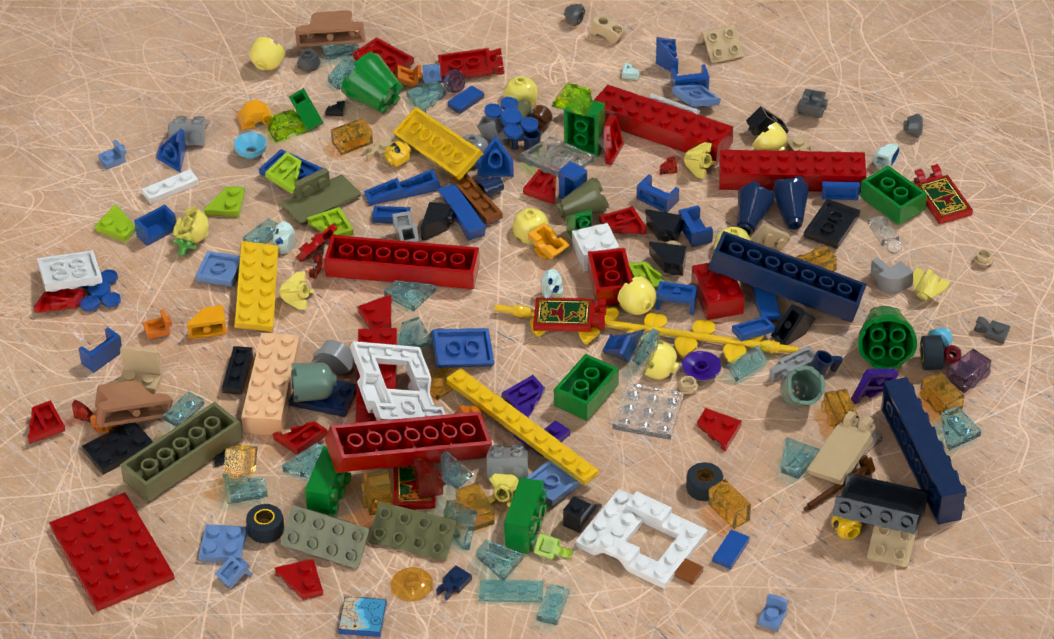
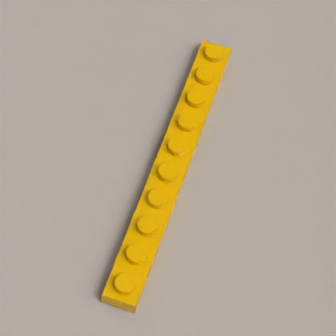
M460 368L446 378L449 386L583 486L599 476L597 468Z

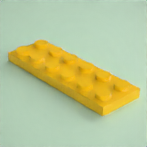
M417 107L392 132L404 143L406 142L410 147L458 180H461L483 155L479 148Z
M241 241L234 328L265 332L273 331L279 245Z

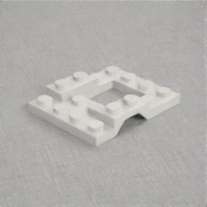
M352 341L349 347L360 374L357 383L368 413H374L377 421L446 415L443 407L435 406L431 398V375L420 347ZM377 363L406 366L411 382L408 384L409 390L387 389Z
M618 489L576 540V547L592 555L606 553L618 559L628 572L666 589L675 577L676 569L685 558H690L707 536V529L673 514L672 507L636 491L632 495ZM643 523L676 538L659 561L641 554L640 547L629 543Z

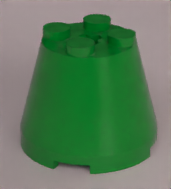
M368 52L354 63L356 67L351 71L350 76L346 75L343 80L341 92L345 96L380 111L382 114L388 110L391 104L396 105L401 98L399 94L403 89V85L381 56L376 53Z
M891 306L874 307L867 315L858 335L859 353L874 368H900L911 357L913 358L916 352L917 337L915 330L898 308Z

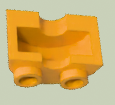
M259 99L245 102V106L240 111H237V120L241 130L253 128L258 122H262L264 125L276 122L269 105L261 102Z
M542 223L528 233V239H532L535 245L533 250L544 260L547 258L552 260L570 246L565 239L557 238L554 229L546 223Z

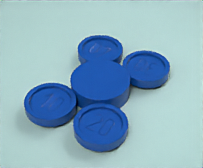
M513 97L502 98L500 106L493 103L485 106V115L493 119L500 117L501 123L506 126L504 134L510 139L520 138L522 130L534 132L538 128L536 119L532 117L522 119L521 112L517 110L518 101Z
M109 269L101 272V284L80 286L81 288L88 289L89 294L88 297L81 301V308L84 311H94L99 308V300H102L105 307H115L120 304V294L111 292L110 284L118 280V274L115 270Z

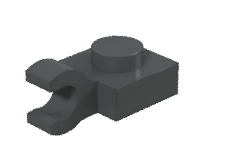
M978 316L974 330L979 333H985V338L1004 344L1011 326L994 320L990 324L984 317Z

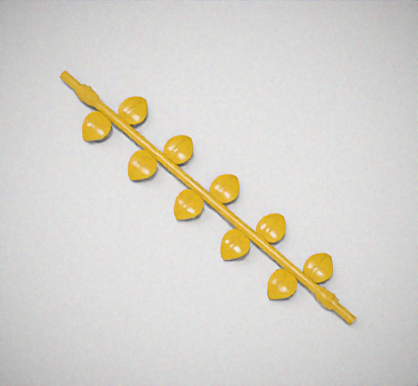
M521 304L514 305V307L495 305V312L513 314L517 318L532 317L529 325L532 333L537 338L547 332L533 331L534 309ZM606 306L605 327L628 330L627 333L645 329L635 351L648 342V333L677 337L674 346L681 358H685L696 350L698 346L696 340L726 344L723 348V354L730 365H734L745 357L747 352L745 347L760 349L770 354H778L779 352L792 354L799 351L797 346L782 345L780 342H775V340L761 341L764 335L745 341H740L738 338L712 335L715 332L716 326L710 320H696L692 325L693 332L663 328L667 324V317L661 313L647 314L644 318V325L616 321L619 317L618 309ZM591 328V332H578L581 341L587 345L600 335L601 330Z

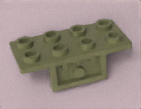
M323 168L294 182L296 196L282 202L281 207L299 225L307 223V217L338 208L360 197L361 192L343 175L330 179L329 171Z
M379 502L368 541L446 561L457 521Z
M292 505L280 544L358 569L370 529L331 515Z

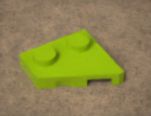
M286 152L265 172V177L289 193L294 194V182L298 180L301 160Z
M227 186L204 208L205 215L240 217L245 187Z
M114 205L95 225L97 232L123 242H127L136 232L135 225L117 205Z
M340 207L307 217L308 225L321 232L334 223L338 229L333 235H354V229Z
M647 262L629 263L632 278L638 276L645 277L653 285L656 292L659 282H665L661 279L662 274L654 270Z

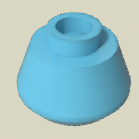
M944 327L930 330L927 336L941 335L944 350L951 345L953 340L951 331Z

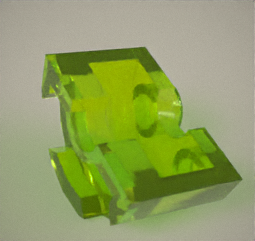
M566 83L554 99L552 107L562 110L565 107H569L573 110V113L585 116L593 104L591 90L577 84Z
M292 109L274 114L269 118L268 131L275 142L287 139L291 133H295L297 136L308 133L307 127L302 122L300 116Z

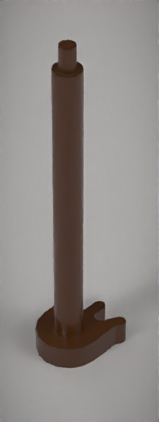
M862 455L858 461L860 468L852 474L861 476L864 473L866 475L874 473L875 466L872 457L868 458L867 455ZM846 481L843 485L835 484L808 502L803 510L807 511L814 508L844 488Z

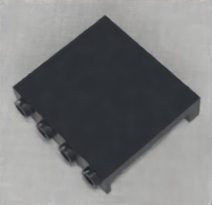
M848 473L842 494L840 496L836 495L832 516L915 534L926 509L929 491Z

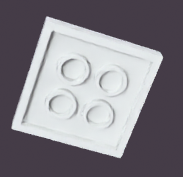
M93 250L37 258L45 291L56 292L60 289H75L80 286H95L102 283V276Z

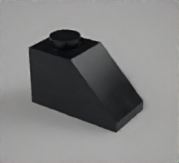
M762 106L746 120L749 125L748 129L754 136L767 132L769 130L767 127L775 122L784 129L786 134L789 132L782 119Z
M429 202L421 225L422 240H427L448 230L449 224L453 223L454 220L451 204Z
M646 209L647 225L656 238L664 242L677 241L683 229L681 215Z
M650 241L649 255L663 272L671 275H683L687 258V246Z
M791 304L775 328V332L770 336L782 345H789L805 335L816 318L805 309Z
M573 496L563 509V526L581 534L601 509L602 504L583 496Z

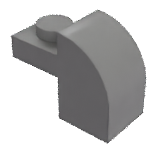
M486 115L482 117L477 128L487 141L491 142L496 135L501 144L505 145L509 139L504 134L506 126L501 123L500 117L495 119L489 118Z
M406 211L392 214L396 240L419 242L416 224H413L411 212Z
M878 257L872 260L870 274L878 280V289L889 293H897L912 286L914 272L902 261L889 267Z
M327 340L313 354V359L310 363H325L329 365L336 375L349 372L355 361L349 347L339 341Z

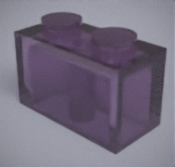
M973 348L962 356L960 361L948 367L946 382L962 393H965L990 375L991 360Z

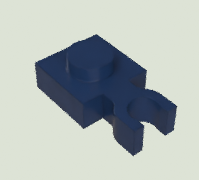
M455 565L442 578L443 584L436 588V594L440 595L442 592H446L445 600H448L454 590L460 593L472 581V574Z

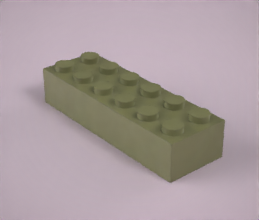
M213 402L121 463L123 481L146 501H151L213 459L217 454L222 453L223 450L241 440L240 421L216 402Z

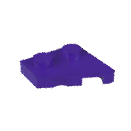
M867 369L854 391L851 401L854 404H858L860 399L866 395L871 398L883 392L884 381L896 379L899 373L895 369Z
M532 375L503 391L501 397L529 418L544 394L545 387Z

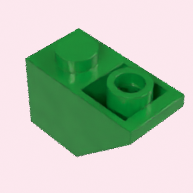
M304 88L289 96L308 132L324 123Z
M591 210L566 216L567 232L571 238L572 231L592 227Z

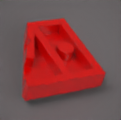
M609 115L603 125L606 165L613 164L624 145L616 115Z
M633 206L599 216L600 224L608 223L612 233L647 234V227Z
M51 400L32 407V418L29 423L30 431L27 435L29 444L66 431L65 425Z
M312 421L302 426L290 428L291 432L279 435V432L273 433V438L291 452L300 455L325 438L328 431L322 425Z
M314 559L274 567L276 576H281L286 581V585L290 589L295 590L302 600L323 595Z

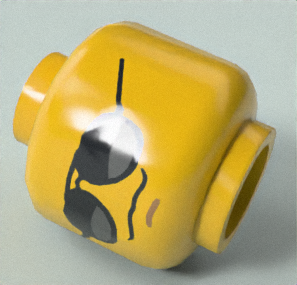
M397 140L385 148L384 158L390 166L399 167L409 161L411 149L406 142L403 144Z
M833 516L831 525L840 538L850 540L860 534L862 522Z

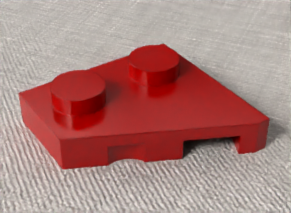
M540 167L524 186L523 194L555 204L556 172Z
M334 223L322 233L318 232L311 238L312 242L310 244L306 242L299 248L300 253L296 258L300 262L333 235L338 229Z
M66 288L56 292L44 291L34 305L35 313L77 308L85 297L84 290Z
M391 294L357 306L358 313L369 329L392 327Z
M708 408L704 409L697 420V427L707 433L712 441L716 440L719 442L721 449L724 451L728 449L742 426V420Z

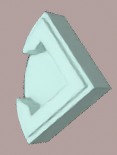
M624 63L622 78L639 80V71L633 68V65Z

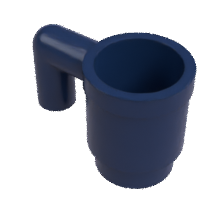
M537 129L534 132L524 131L520 138L511 139V149L517 150L518 142L524 141V148L527 154L535 155L539 153L541 148L540 130Z
M486 175L474 180L488 197L504 190V183L499 176L488 178Z
M819 350L815 353L809 366L814 367L820 375L824 376L829 367L831 371L836 372L843 362V358L841 356H832L826 351Z

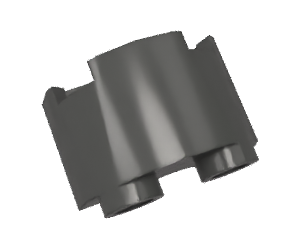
M805 89L802 99L799 100L797 105L798 114L822 118L828 104V100L825 99L826 92Z

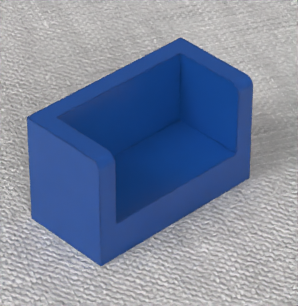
M705 64L701 65V73L677 76L675 68H671L670 81L672 88L673 86L703 85L709 90V74Z
M570 161L559 170L560 199H563L587 181L586 169Z
M648 174L637 185L636 199L663 212H668L679 202V188L675 187L668 194L652 186V175Z
M163 205L134 220L136 236L148 246L173 233L176 224L175 213L166 205Z
M699 205L678 210V215L682 217V231L691 247L713 242V228L711 226H704L700 219Z
M660 281L656 293V310H660L662 301L690 304V315H694L697 303V286Z
M108 327L105 329L106 340L93 350L89 351L83 346L78 348L81 364L94 373L121 354V337Z

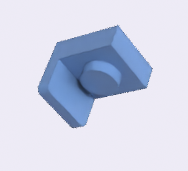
M438 63L422 66V79L424 83L441 81L440 65Z
M113 140V149L98 154V159L106 170L126 162V149L117 140Z
M231 556L215 575L229 588H232L245 573L249 577L253 573L248 570L250 565L244 559L240 558L237 560L234 556Z
M768 594L766 606L758 619V625L778 632L787 615L788 600L781 596Z

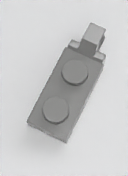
M807 346L779 359L778 363L774 365L775 367L769 369V378L775 382L781 380L782 377H785L797 367L809 366L815 352Z

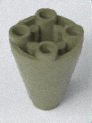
M590 178L561 199L560 203L556 204L561 217L591 210L592 214L607 211L606 209L610 207L607 199L600 193L603 191L600 181L597 178Z

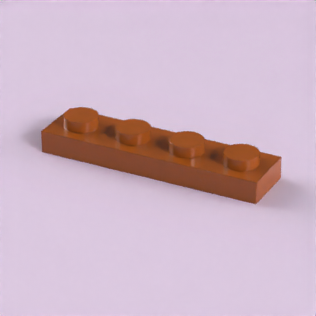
M467 173L461 180L454 176L450 178V184L455 183L473 210L486 224L503 218L500 209Z

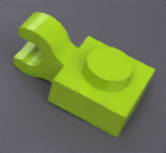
M540 533L534 553L553 560L556 558V554L565 558H572L574 550L559 546L561 539Z

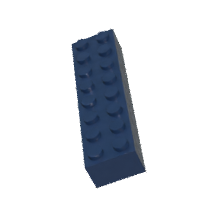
M726 231L722 232L708 268L718 274H723L734 280H739L753 287L763 289L769 293L782 296L788 300L798 302L853 323L867 285L866 283Z
M907 377L884 381L881 410L920 489L929 491L927 503L937 524L961 520L962 512L965 510L966 487L961 484L957 470H954L952 467L950 456L946 455L943 442L939 441L935 427H932L930 424L929 415L927 412H924L922 401L915 394L914 385L910 384Z

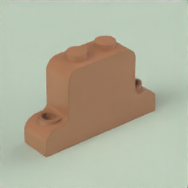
M349 10L314 13L311 16L309 25H301L295 29L297 47L365 43L366 41L364 23L353 22L352 12Z
M137 381L99 385L95 399V407L97 408L96 424L101 428L170 417L173 399L163 393L152 394Z

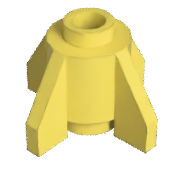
M703 142L689 150L684 156L685 165L697 178L705 179L707 171L705 169L709 168L710 165H718V162L712 161L711 155L707 153L710 152L712 143Z
M916 267L913 273L914 291L917 293L916 296L924 301H927V299L932 300L940 295L951 284L950 281L943 278L940 280V277L934 274L931 269H928L925 274L924 270Z
M304 271L296 272L282 284L279 290L280 297L298 310L307 309V300L304 299L309 294L314 293V289H309L308 285L302 282L306 281Z
M493 474L489 480L495 489L486 502L490 504L496 499L501 502L508 501L506 504L510 507L519 479L511 474Z

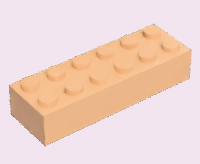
M261 333L241 416L243 434L273 435L275 432H279V435L283 434L289 410V399L293 391L291 363H299L301 355L300 335Z

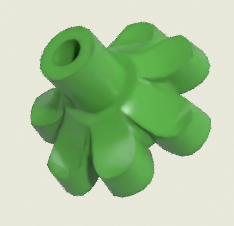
M180 238L173 240V243L180 247L179 255L185 256L187 249L196 250L197 248L196 244H192V242H185Z

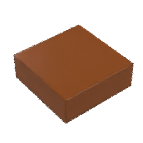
M685 558L676 569L675 577L693 585L702 574L703 566Z

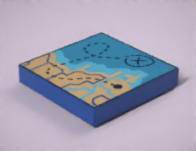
M345 596L338 633L381 637L387 599Z

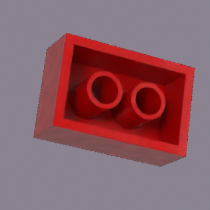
M625 248L588 252V271L595 302L599 299H606V306L619 305V291L625 283L629 285L633 282Z
M710 263L692 266L691 283L693 286H697V297L706 320L744 314L745 297L737 280L709 270Z

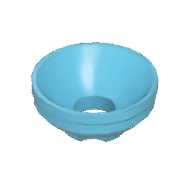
M257 132L243 133L234 141L236 153L247 159H254L264 153L267 146L266 138Z

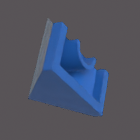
M656 37V64L670 72L671 68H675L676 74H678L676 40Z
M182 128L159 146L156 159L180 173L186 153L185 135Z
M495 135L484 150L483 155L477 160L478 176L514 177L513 160Z
M645 329L615 336L610 334L602 352L629 363Z

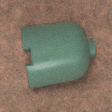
M291 363L294 402L326 399L332 394L333 386H337L336 374H332L329 365L325 363Z
M804 365L795 368L783 378L780 392L787 404L792 407L801 408L815 404L825 393L826 384L823 375H820L814 367Z

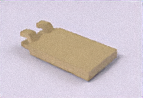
M849 411L844 417L843 423L837 424L807 468L809 475L843 485L848 473L852 472L873 441L871 435L876 428V424L872 423L874 421L873 418L865 416L860 423V428H857L860 422L859 419H856L857 414Z

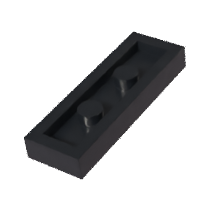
M233 346L222 385V393L242 395L253 356V347Z

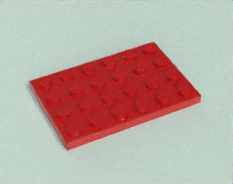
M126 492L49 522L53 534L96 611L175 579L174 573Z

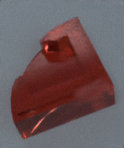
M675 156L667 158L660 165V175L678 173Z
M315 252L312 257L314 264L312 269L309 268L310 278L316 279L323 267L322 253Z
M74 400L71 404L74 418L91 423L90 417L94 415L85 404Z

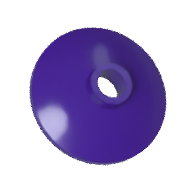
M695 351L683 359L682 369L687 376H692L696 380H709L719 374L721 361L713 353Z

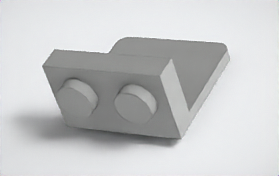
M176 116V119H173L168 124L169 137L182 128L186 145H205V126L209 123V119H204V116H195L194 119H187V116Z
M515 444L511 447L492 445L489 452H487V482H491L489 478L493 474H511L518 479L520 477L526 478L528 476V448L521 444Z

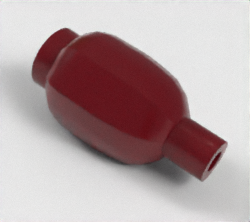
M950 345L945 348V362L955 364L961 360L962 352L959 347Z

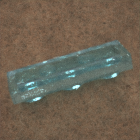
M480 580L479 601L543 603V581Z

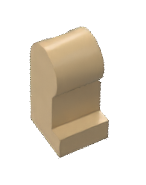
M600 13L592 20L590 34L594 36L599 34L609 42L616 43L624 36L625 30L616 21Z

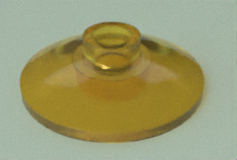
M417 567L404 568L398 571L391 580L392 592L395 596L405 601L423 599L433 588L431 575L426 570Z

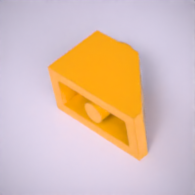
M223 305L204 307L187 322L189 340L227 334Z

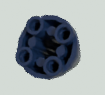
M801 176L785 180L777 179L772 188V191L775 193V202L787 227L793 230L799 229L804 220L809 186Z
M754 181L741 186L738 191L737 227L742 228L748 235H751L773 205L775 193L761 187L758 182Z

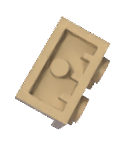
M735 25L703 31L698 38L700 45H706L711 64L734 60L744 56Z
M764 223L750 240L781 251L791 237L788 233Z
M121 346L120 353L123 372L118 382L137 381L150 393L156 394L163 379L159 352L152 349Z
M874 525L867 558L908 568L918 529L915 534H910Z

